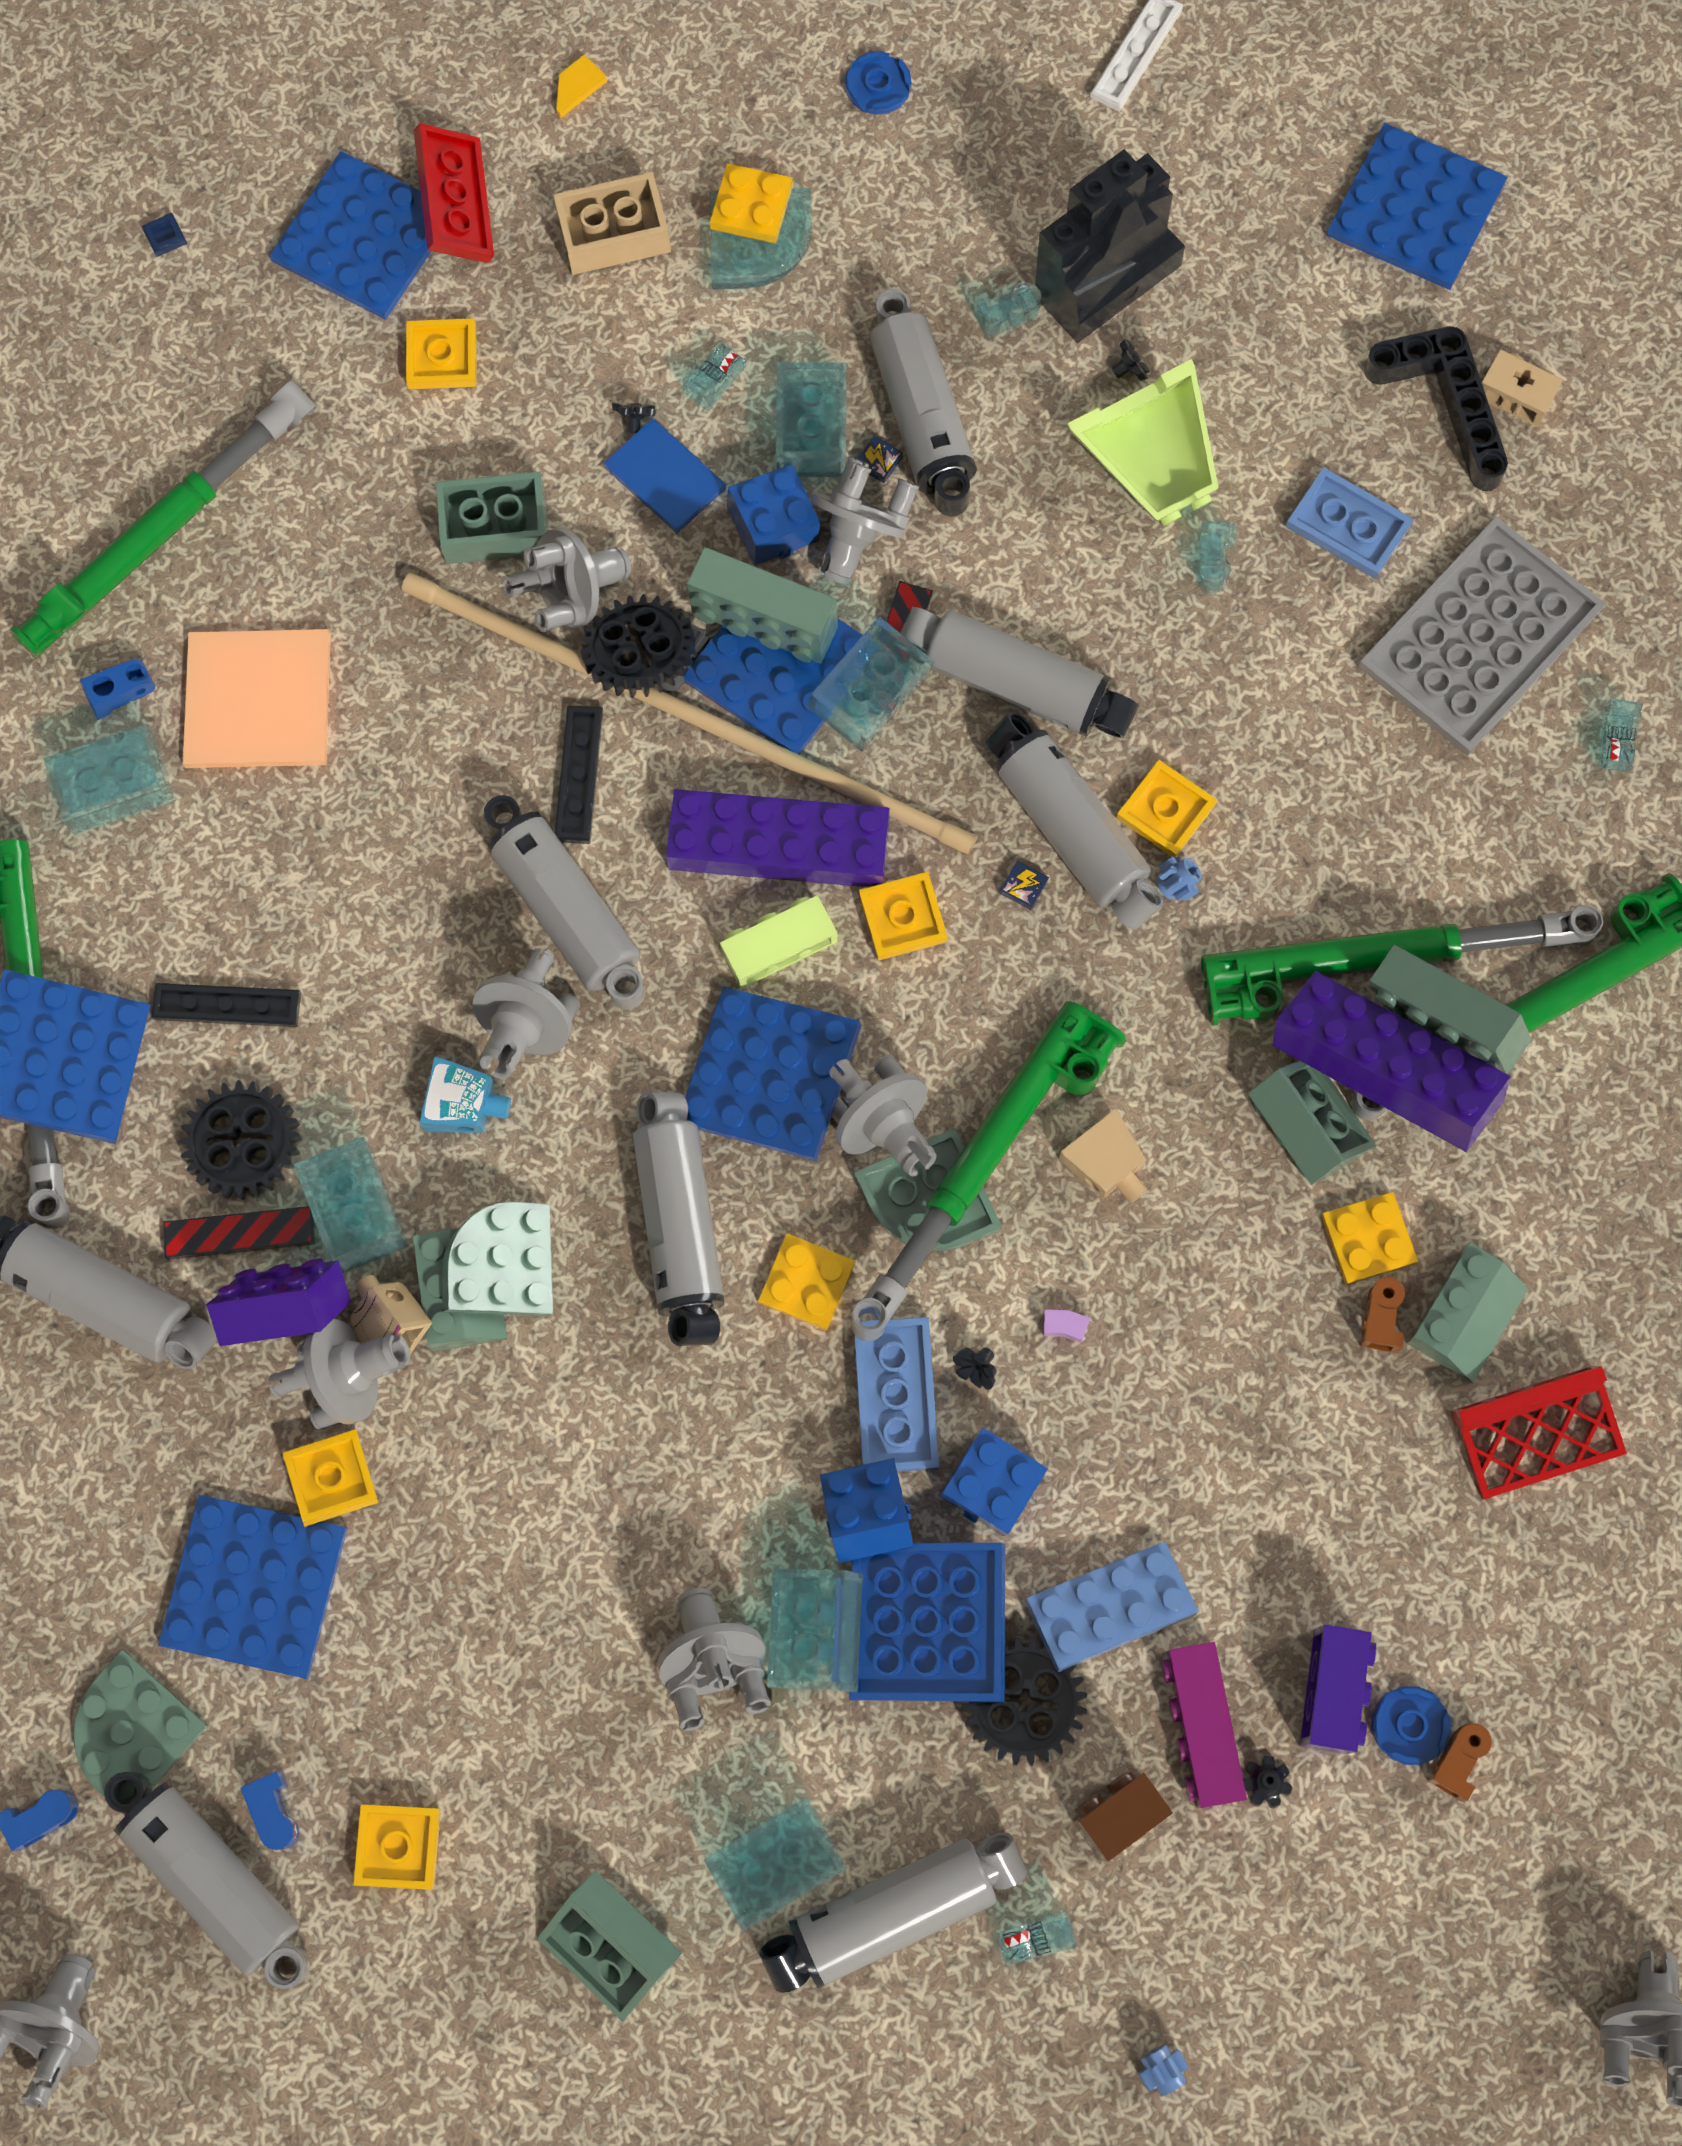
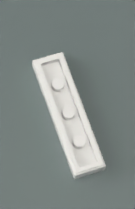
M1148 0L1092 89L1090 98L1120 112L1181 13L1183 4L1175 0Z

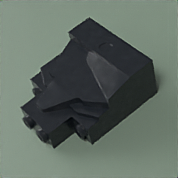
M1125 149L1120 151L1069 189L1067 213L1039 234L1034 297L1077 344L1182 266L1185 245L1167 227L1173 193L1169 190L1171 177L1149 153L1135 161Z

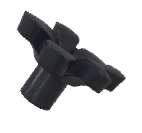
M1124 339L1120 343L1122 360L1112 366L1114 374L1117 378H1120L1126 373L1131 372L1140 381L1148 379L1146 373L1150 372L1149 368L1145 363L1140 362L1141 359L1135 351L1134 344Z
M612 403V410L627 418L626 432L637 433L640 430L641 419L656 415L657 409H655V406H642L643 404L631 403V407H629L628 405Z
M965 1347L953 1356V1362L961 1367L955 1372L960 1378L967 1380L970 1377V1381L980 1389L983 1386L985 1389L990 1390L994 1386L996 1381L994 1376L997 1371L995 1366L990 1364L994 1358V1353L989 1348H983L975 1353L970 1348Z
M1264 1756L1261 1766L1253 1761L1247 1764L1246 1771L1251 1776L1250 1778H1244L1243 1781L1245 1791H1253L1250 1797L1251 1804L1259 1807L1264 1800H1267L1270 1808H1278L1281 1804L1279 1795L1289 1796L1292 1793V1785L1284 1782V1779L1290 1774L1289 1769L1285 1765L1276 1768L1275 1760L1271 1756ZM1267 1778L1271 1780V1784L1266 1782Z

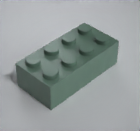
M704 547L687 583L691 611L697 619L707 624L716 622L726 626L731 633L737 636L745 637L749 635L759 639L760 643L770 649L777 650L782 648L792 652L795 658L803 662L815 661L821 664L838 629L836 598Z
M1396 945L1391 948L1369 980L1376 992L1375 998L1382 1003L1383 1008L1407 1019L1420 1028L1506 1074H1509L1532 1040L1520 1013Z

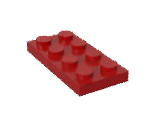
M419 123L413 131L427 250L485 263L490 262L494 257L480 137Z

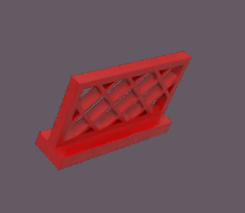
M1589 1366L1450 1411L1455 1426H1458L1474 1479L1483 1500L1627 1454L1604 1385L1607 1379L1602 1366ZM1596 1391L1600 1407L1593 1419L1576 1409L1583 1395ZM1573 1399L1570 1406L1563 1403V1401ZM1554 1404L1567 1410L1558 1430L1541 1421L1547 1407ZM1538 1410L1535 1417H1532L1527 1414L1529 1412ZM1573 1415L1591 1423L1582 1442L1564 1434ZM1521 1416L1532 1422L1523 1441L1505 1433L1513 1417ZM1603 1416H1604L1606 1425L1600 1422ZM1502 1421L1499 1429L1491 1425ZM1538 1426L1555 1434L1546 1454L1529 1445ZM1485 1427L1496 1433L1487 1453L1474 1446L1470 1431ZM1597 1427L1610 1434L1615 1449L1600 1453L1588 1446ZM1502 1437L1520 1446L1511 1465L1493 1457ZM1562 1438L1580 1447L1574 1461L1568 1464L1553 1458ZM1526 1450L1544 1458L1538 1473L1530 1476L1517 1469ZM1586 1451L1594 1454L1593 1456L1583 1458ZM1477 1454L1484 1457L1481 1464ZM1490 1461L1507 1469L1508 1472L1502 1485L1488 1489L1484 1473ZM1550 1462L1558 1466L1546 1470ZM1514 1473L1523 1477L1521 1479L1511 1481Z

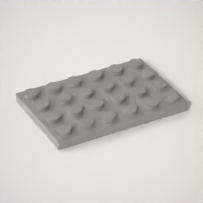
M1496 516L1360 661L1358 667L1468 756L1603 610L1606 603Z

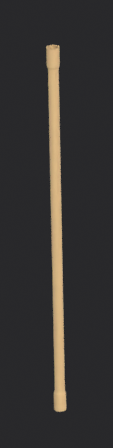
M409 572L402 584L403 592L429 604H435L592 677L591 674L586 673L580 652L444 590L438 584ZM652 687L648 697H645L642 690H637L634 698L866 806L890 808V817L937 838L941 843L969 855L978 836L951 823L938 820L664 691L659 693ZM625 689L623 691L624 693L630 695L629 690Z

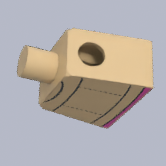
M369 1275L360 1279L355 1287L362 1300L351 1315V1324L359 1343L363 1344L376 1338H384L385 1335H401L407 1342L411 1354L431 1326L430 1318L403 1283L394 1282L380 1285L375 1275Z

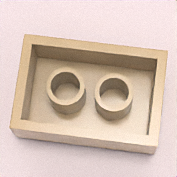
M653 172L553 194L572 275L671 253L669 231Z

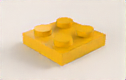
M727 163L710 219V229L776 244L792 191L793 177Z
M475 318L406 321V384L408 390L477 387V325Z
M1158 760L1117 813L1116 819L1169 856L1176 858L1216 806L1218 800L1161 760Z
M929 872L859 890L860 901L878 961L948 942V936Z
M1394 1192L1331 1210L1321 1215L1346 1285L1418 1263Z
M787 1233L758 1303L828 1331L856 1261Z
M356 1429L283 1452L304 1527L379 1503Z
M361 1804L353 1886L434 1890L441 1809Z

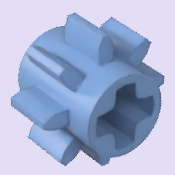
M1172 856L1159 865L1162 873L1158 875L1156 881L1159 890L1166 898L1170 900L1176 898L1177 901L1184 899L1187 901L1200 892L1196 885L1200 883L1202 874L1196 863L1190 858L1182 859L1179 856L1175 859Z
M1164 2044L1140 2058L1145 2068L1139 2071L1138 2075L1148 2092L1156 2088L1162 2097L1187 2082L1182 2072L1187 2070L1189 2066L1180 2050L1176 2049L1170 2052L1167 2045Z

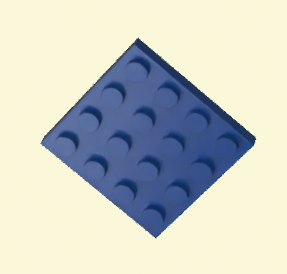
M1384 123L1336 213L1326 236L1451 290L1508 176Z
M340 151L269 257L277 265L386 320L432 252L427 250L421 191Z
M838 619V629L822 663L820 664L815 661L803 662L795 658L792 652L782 648L777 650L770 649L760 643L759 639L749 635L745 637L737 636L731 633L726 626L722 625L687 670L684 680L687 685L777 745L800 755L874 658L879 645Z
M4 969L0 981V1118L116 1144L151 1004Z
M723 986L685 1095L688 1105L687 1120L697 1124L700 1131L817 1162L841 1087L829 1075V1071L834 1066L839 1072L841 1071L844 1074L836 1063L843 1059L851 1060L862 1026L860 1021Z
M199 1495L158 1646L309 1679L348 1528L326 1522H318L304 1527L302 1518L298 1516Z
M913 1543V1547L852 1560L849 1700L1004 1702L1006 1544Z

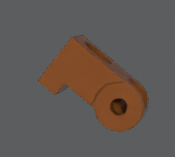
M1393 1277L1379 1279L1368 1293L1360 1342L1361 1347L1398 1353L1403 1348L1405 1333L1394 1330L1397 1308L1404 1300L1405 1289L1402 1283Z
M1477 1723L1458 1728L1427 1781L1460 1802L1468 1801L1475 1786L1466 1780L1478 1758L1485 1756L1490 1751L1492 1740L1489 1731Z

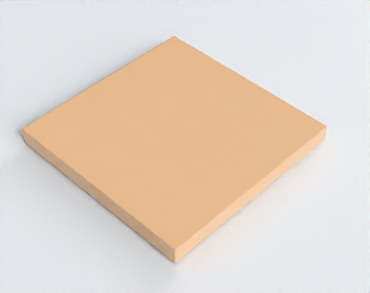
M329 629L188 632L183 746L184 767L327 765L331 637Z

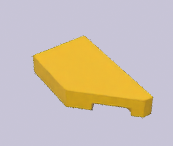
M585 54L559 74L556 110L560 118L607 82L606 75Z

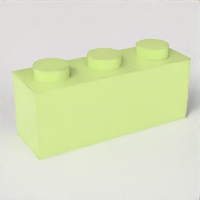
M818 895L810 899L808 897L799 898L789 905L790 909L779 914L775 912L766 914L757 921V925L747 930L743 928L733 930L724 937V941L720 942L721 952L740 989L838 942L837 931Z

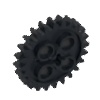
M642 594L639 602H634L631 595L627 597V604L624 605L618 600H614V609L610 610L607 607H601L603 617L594 616L592 619L593 626L584 627L586 637L580 638L582 646L580 653L586 673L591 674L595 684L601 682L604 691H608L614 686L616 696H620L626 689L629 690L631 698H634L637 690H642L645 697H648L652 687L659 693H662V683L666 682L674 686L675 680L673 675L684 677L686 675L684 666H692L691 655L696 654L694 645L696 640L690 619L684 618L681 608L674 610L672 601H668L662 606L659 596H656L651 603L647 602L645 594ZM625 625L632 627L638 645L645 652L646 660L651 667H646L643 663L638 647L631 640L630 632Z
M237 1080L235 1089L232 1091L225 1083H222V1094L217 1096L214 1091L209 1089L208 1096L210 1101L206 1103L197 1098L196 1103L200 1108L199 1112L187 1111L186 1114L193 1120V1123L181 1125V1129L189 1134V1137L180 1139L179 1143L190 1150L181 1154V1158L185 1162H192L187 1167V1171L191 1175L199 1173L196 1182L200 1186H204L209 1182L208 1190L212 1194H216L222 1187V1196L226 1199L231 1197L234 1190L237 1197L241 1200L245 1199L247 1190H250L256 1197H260V1186L265 1185L267 1189L273 1191L274 1188L271 1180L274 1177L283 1182L286 1180L281 1172L283 1167L294 1169L295 1166L288 1158L289 1156L300 1155V1151L292 1143L301 1141L302 1137L299 1133L291 1130L300 1126V1123L296 1118H289L294 1110L290 1105L282 1107L285 1099L281 1094L272 1098L273 1090L269 1086L263 1088L259 1093V1085L255 1081H252L248 1090H246L244 1084ZM259 1114L267 1115L263 1126L251 1128V1122L255 1116ZM220 1117H230V1122L225 1129L215 1130V1123ZM240 1133H244L248 1139L241 1140L240 1146H237L232 1140H238ZM270 1135L273 1136V1139L271 1141L258 1140L269 1137ZM210 1139L223 1140V1141L214 1142V1143H212L211 1145L208 1144V1141H209ZM261 1149L267 1150V1156L262 1163H251V1158L256 1151ZM230 1152L229 1161L225 1165L215 1166L214 1162L218 1154Z
M1019 1637L1015 1639L1014 1649L1009 1650L1005 1643V1669L1014 1670L1020 1680L1016 1687L1004 1689V1696L1021 1698L1022 1692H1028L1030 1700L1056 1703L1059 1705V1709L1055 1711L1030 1705L1027 1708V1712H1022L1019 1710V1704L1015 1702L966 1703L961 1706L962 1711L973 1712L974 1715L965 1722L966 1727L978 1726L979 1728L972 1737L973 1740L978 1741L986 1738L988 1741L985 1744L984 1752L988 1753L994 1747L998 1748V1761L1000 1762L1007 1753L1012 1754L1013 1766L1018 1765L1021 1756H1026L1029 1766L1033 1767L1035 1755L1039 1754L1045 1763H1049L1048 1751L1051 1749L1060 1756L1063 1755L1060 1742L1064 1740L1073 1745L1075 1740L1069 1733L1070 1729L1080 1731L1083 1729V1725L1075 1720V1716L1087 1715V1709L1077 1705L1078 1701L1087 1698L1086 1692L1076 1691V1687L1083 1683L1084 1679L1083 1677L1071 1678L1070 1675L1076 1665L1057 1673L1046 1647L1044 1646L1042 1650H1038L1035 1638L1031 1639L1028 1648H1023ZM1048 1675L1056 1680L1058 1688L1054 1694L1044 1696L1037 1691L1035 1684L1042 1676ZM1006 1708L1012 1712L1014 1719L1009 1727L1000 1729L992 1724L991 1716L996 1709ZM1038 1714L1046 1715L1052 1722L1051 1730L1045 1735L1035 1734L1029 1726L1031 1719Z

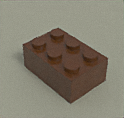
M1132 1771L1124 1772L1106 1786L1110 1792L1102 1799L1099 1795L1092 1796L1075 1809L1078 1817L1072 1822L1100 1861L1109 1862L1173 1814L1144 1772L1139 1774H1133Z

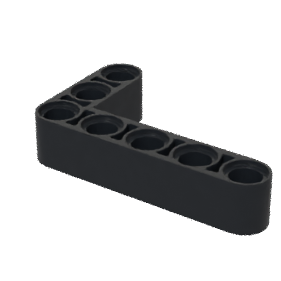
M1447 326L1375 344L1370 349L1365 364L1364 373L1366 378L1374 384L1383 385L1435 373L1472 484L1482 491L1496 489L1507 470L1508 460L1464 332L1457 327ZM1443 346L1450 347L1454 351L1445 350ZM1409 354L1418 355L1421 359L1412 358ZM1376 362H1383L1388 366H1379ZM1457 376L1462 378L1464 381H1456L1452 377ZM1462 407H1469L1474 412L1465 411ZM1472 437L1481 438L1485 443L1476 442ZM1482 468H1489L1495 474L1486 473Z

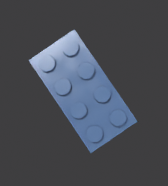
M929 1317L890 1319L883 1335L874 1341H863L855 1335L863 1465L894 1458L897 1472L939 1469ZM879 1320L860 1322L866 1326H874Z
M1165 1541L1032 1595L1025 1600V1604L1057 1673L1195 1616L1198 1613L1194 1600Z

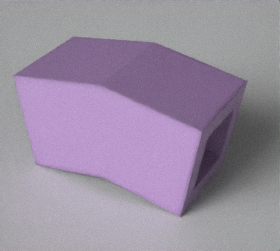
M1044 1310L1043 1336L1065 1337L1082 1343L1090 1318L1069 1310Z

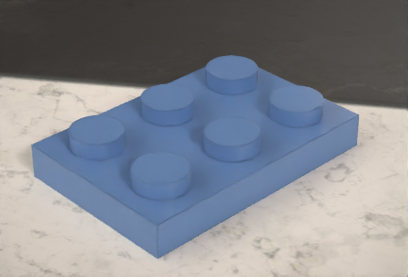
M1323 467L1288 519L1286 527L1376 579L1412 526L1414 519Z

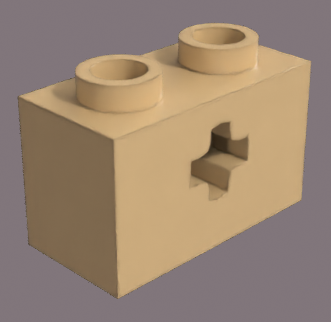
M1500 349L1482 381V385L1490 405L1539 427L1563 379L1557 377L1548 369L1538 368L1524 361L1517 354L1507 353Z

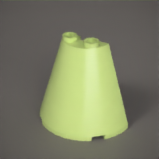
M1192 359L1161 374L1151 385L1100 411L1098 407L1067 424L1070 432L1156 521H1161L1163 527L1181 518L1182 516L1179 511L1191 505L1195 511L1213 501L1210 494L1219 487L1195 365Z

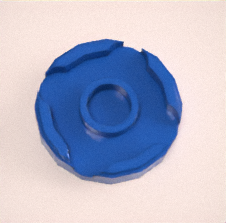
M882 51L869 52L856 58L845 77L846 94L852 104L863 112L875 115L887 114L900 108L908 99L912 88L910 70L904 61L898 57L895 59L889 56V53Z
M1403 1686L1388 1692L1377 1703L1372 1716V1731L1378 1747L1390 1759L1403 1765H1422L1435 1759L1446 1748L1451 1735L1450 1716L1439 1701L1440 1699L1434 1693L1416 1686Z

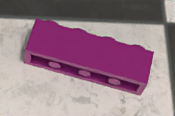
M1215 1642L1166 1651L1167 1659L1161 1660L1165 1683L1172 1682L1175 1698L1169 1699V1707L1173 1723L1180 1722L1183 1737L1177 1738V1748L1181 1762L1188 1761L1191 1777L1184 1778L1189 1802L1196 1801L1198 1809L1247 1800Z

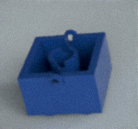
M793 464L728 487L727 509L753 565L779 556L781 559L793 555L795 550L818 541L820 521Z
M981 1428L977 1431L938 1496L964 1512L963 1516L973 1523L979 1521L1001 1536H1006L1010 1533L1048 1468L985 1428Z
M894 1458L819 1475L828 1521H826L829 1537H832L838 1563L914 1546L908 1521L912 1519L908 1503H904Z

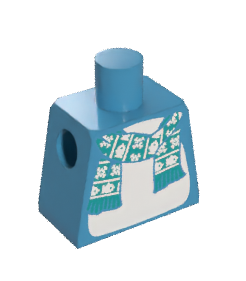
M434 1057L419 1124L425 1132L484 1133L487 1116L508 1119L511 1109V1097L492 1094L494 1082L491 1076L446 1059Z

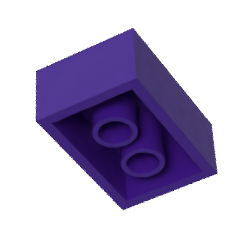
M317 1258L297 1267H290L289 1264L285 1263L276 1265L264 1272L257 1273L256 1269L241 1271L234 1276L235 1280L229 1285L223 1286L218 1290V1294L206 1304L219 1346L321 1332L351 1302L339 1260L324 1262L323 1259Z
M1326 1624L1314 1629L1300 1747L1350 1754L1358 1751V1745L1364 1746L1367 1722L1361 1721L1363 1705L1369 1706L1372 1683L1366 1682L1367 1668L1374 1665L1376 1657V1643L1371 1642L1372 1632Z

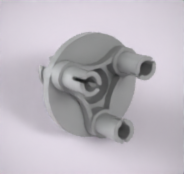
M850 456L847 458L848 461L838 486L834 485L831 495L828 496L815 492L811 499L813 504L833 514L829 523L832 537L825 552L823 564L820 566L819 574L825 575L826 578L844 585H848L852 580L851 576L857 568L863 550L874 543L878 532L896 538H903L910 517L907 515L915 494L919 489L918 485L899 478L888 508L880 509L859 499L868 475L871 473V469L868 468L869 464Z
M556 528L545 532L539 539L536 547L525 549L524 560L528 567L526 571L503 576L501 584L510 583L511 586L502 588L504 595L508 598L530 591L541 593L548 608H541L535 612V622L540 631L546 632L564 625L576 628L588 624L594 618L599 603V587L627 579L631 573V562L624 549L610 548L609 550L589 554L583 542L572 531L565 528Z
M535 948L531 952L524 969L520 970L516 976L502 974L501 976L487 979L479 986L473 997L474 1014L481 1026L491 1035L484 1051L481 1053L480 1066L482 1069H486L492 1058L498 1059L499 1064L493 1077L502 1079L509 1077L514 1072L515 1066L520 1061L523 1053L548 1055L561 1050L572 1033V1020L577 1010H579L581 1003L575 996L568 993H563L557 999L552 993L543 988V979L554 962L552 954L547 950L544 951L539 960L538 957L542 949Z
M891 1054L881 1057L874 1065V1071L883 1079L875 1085H872L867 1080L864 1081L847 1059L836 1063L844 1074L832 1066L829 1075L846 1094V1098L842 1097L841 1099V1097H838L832 1114V1118L838 1124L836 1140L842 1149L849 1154L856 1155L871 1152L882 1147L890 1153L894 1160L903 1167V1171L910 1176H917L918 1173L914 1165L918 1161L928 1170L936 1160V1153L934 1148L929 1145L927 1139L914 1125V1119L923 1108L927 1097V1088L922 1080L915 1074L906 1073Z
M333 1319L321 1332L307 1334L305 1342L297 1348L299 1361L290 1369L271 1374L268 1383L280 1382L269 1387L272 1394L276 1397L285 1396V1394L301 1388L304 1390L311 1389L314 1398L320 1405L314 1406L310 1410L311 1422L318 1430H323L325 1427L337 1423L353 1424L366 1419L372 1413L378 1395L377 1378L391 1374L399 1368L401 1370L405 1368L410 1362V1350L407 1342L401 1335H385L384 1338H376L361 1344L351 1326L343 1321Z
M692 1588L679 1596V1613H681V1625L684 1635L670 1643L661 1653L657 1662L660 1681L667 1688L669 1699L675 1703L679 1725L684 1731L696 1730L705 1722L697 1695L716 1693L738 1684L741 1686L748 1713H761L771 1705L763 1682L765 1672L762 1663L766 1650L760 1633L744 1624L721 1623L719 1613L711 1598L712 1594L706 1588Z
M1650 1950L1642 1953L1639 1958L1638 1997L1633 2002L1611 2007L1601 2017L1600 2045L1604 2049L1603 2081L1608 2085L1616 2087L1629 2085V2055L1661 2061L1663 2068L1667 2070L1666 2102L1673 2107L1682 2108V2003L1679 1996V1965L1673 1954L1665 1952L1663 1955V1974L1654 1973V1954Z
M66 1954L62 1957L43 1994L30 2003L13 2000L0 2002V2060L9 2043H13L28 2051L37 2060L35 2063L37 2070L26 2093L22 2097V2101L33 2108L38 2106L40 2110L46 2109L53 2090L57 2089L61 2077L65 2076L70 2065H91L95 2062L100 2051L97 2039L81 2026L79 2009L88 1993L91 1981L95 1978L96 1969H90L92 1963L87 1959L73 1954Z

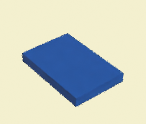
M653 418L603 463L604 468L676 534L726 489V484Z

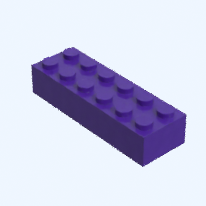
M674 789L666 851L668 869L857 887H872L883 884L890 808Z
M1316 971L1276 1021L1272 1046L1466 1153L1504 1103L1511 1079L1510 1075Z

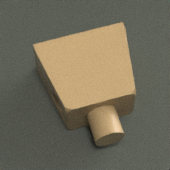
M1116 1109L1060 1152L1059 1160L1103 1199L1118 1188L1128 1202L1132 1204L1148 1190L1135 1175L1144 1167L1146 1159Z

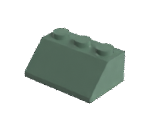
M1301 1061L1276 1070L1248 1093L1254 1102L1256 1111L1266 1119L1275 1132V1137L1279 1144L1286 1148L1295 1161L1299 1173L1311 1185L1326 1179L1377 1146L1329 1076Z
M458 1229L412 1235L422 1309L432 1322L426 1331L427 1345L433 1352L508 1339L504 1315L443 1312V1258L450 1238Z
M1470 1242L1461 1251L1407 1344L1473 1384L1528 1288L1503 1261Z
M597 1871L592 1873L569 1896L537 1938L622 2022L682 1954L667 1937L661 1934L639 1910L635 1909Z

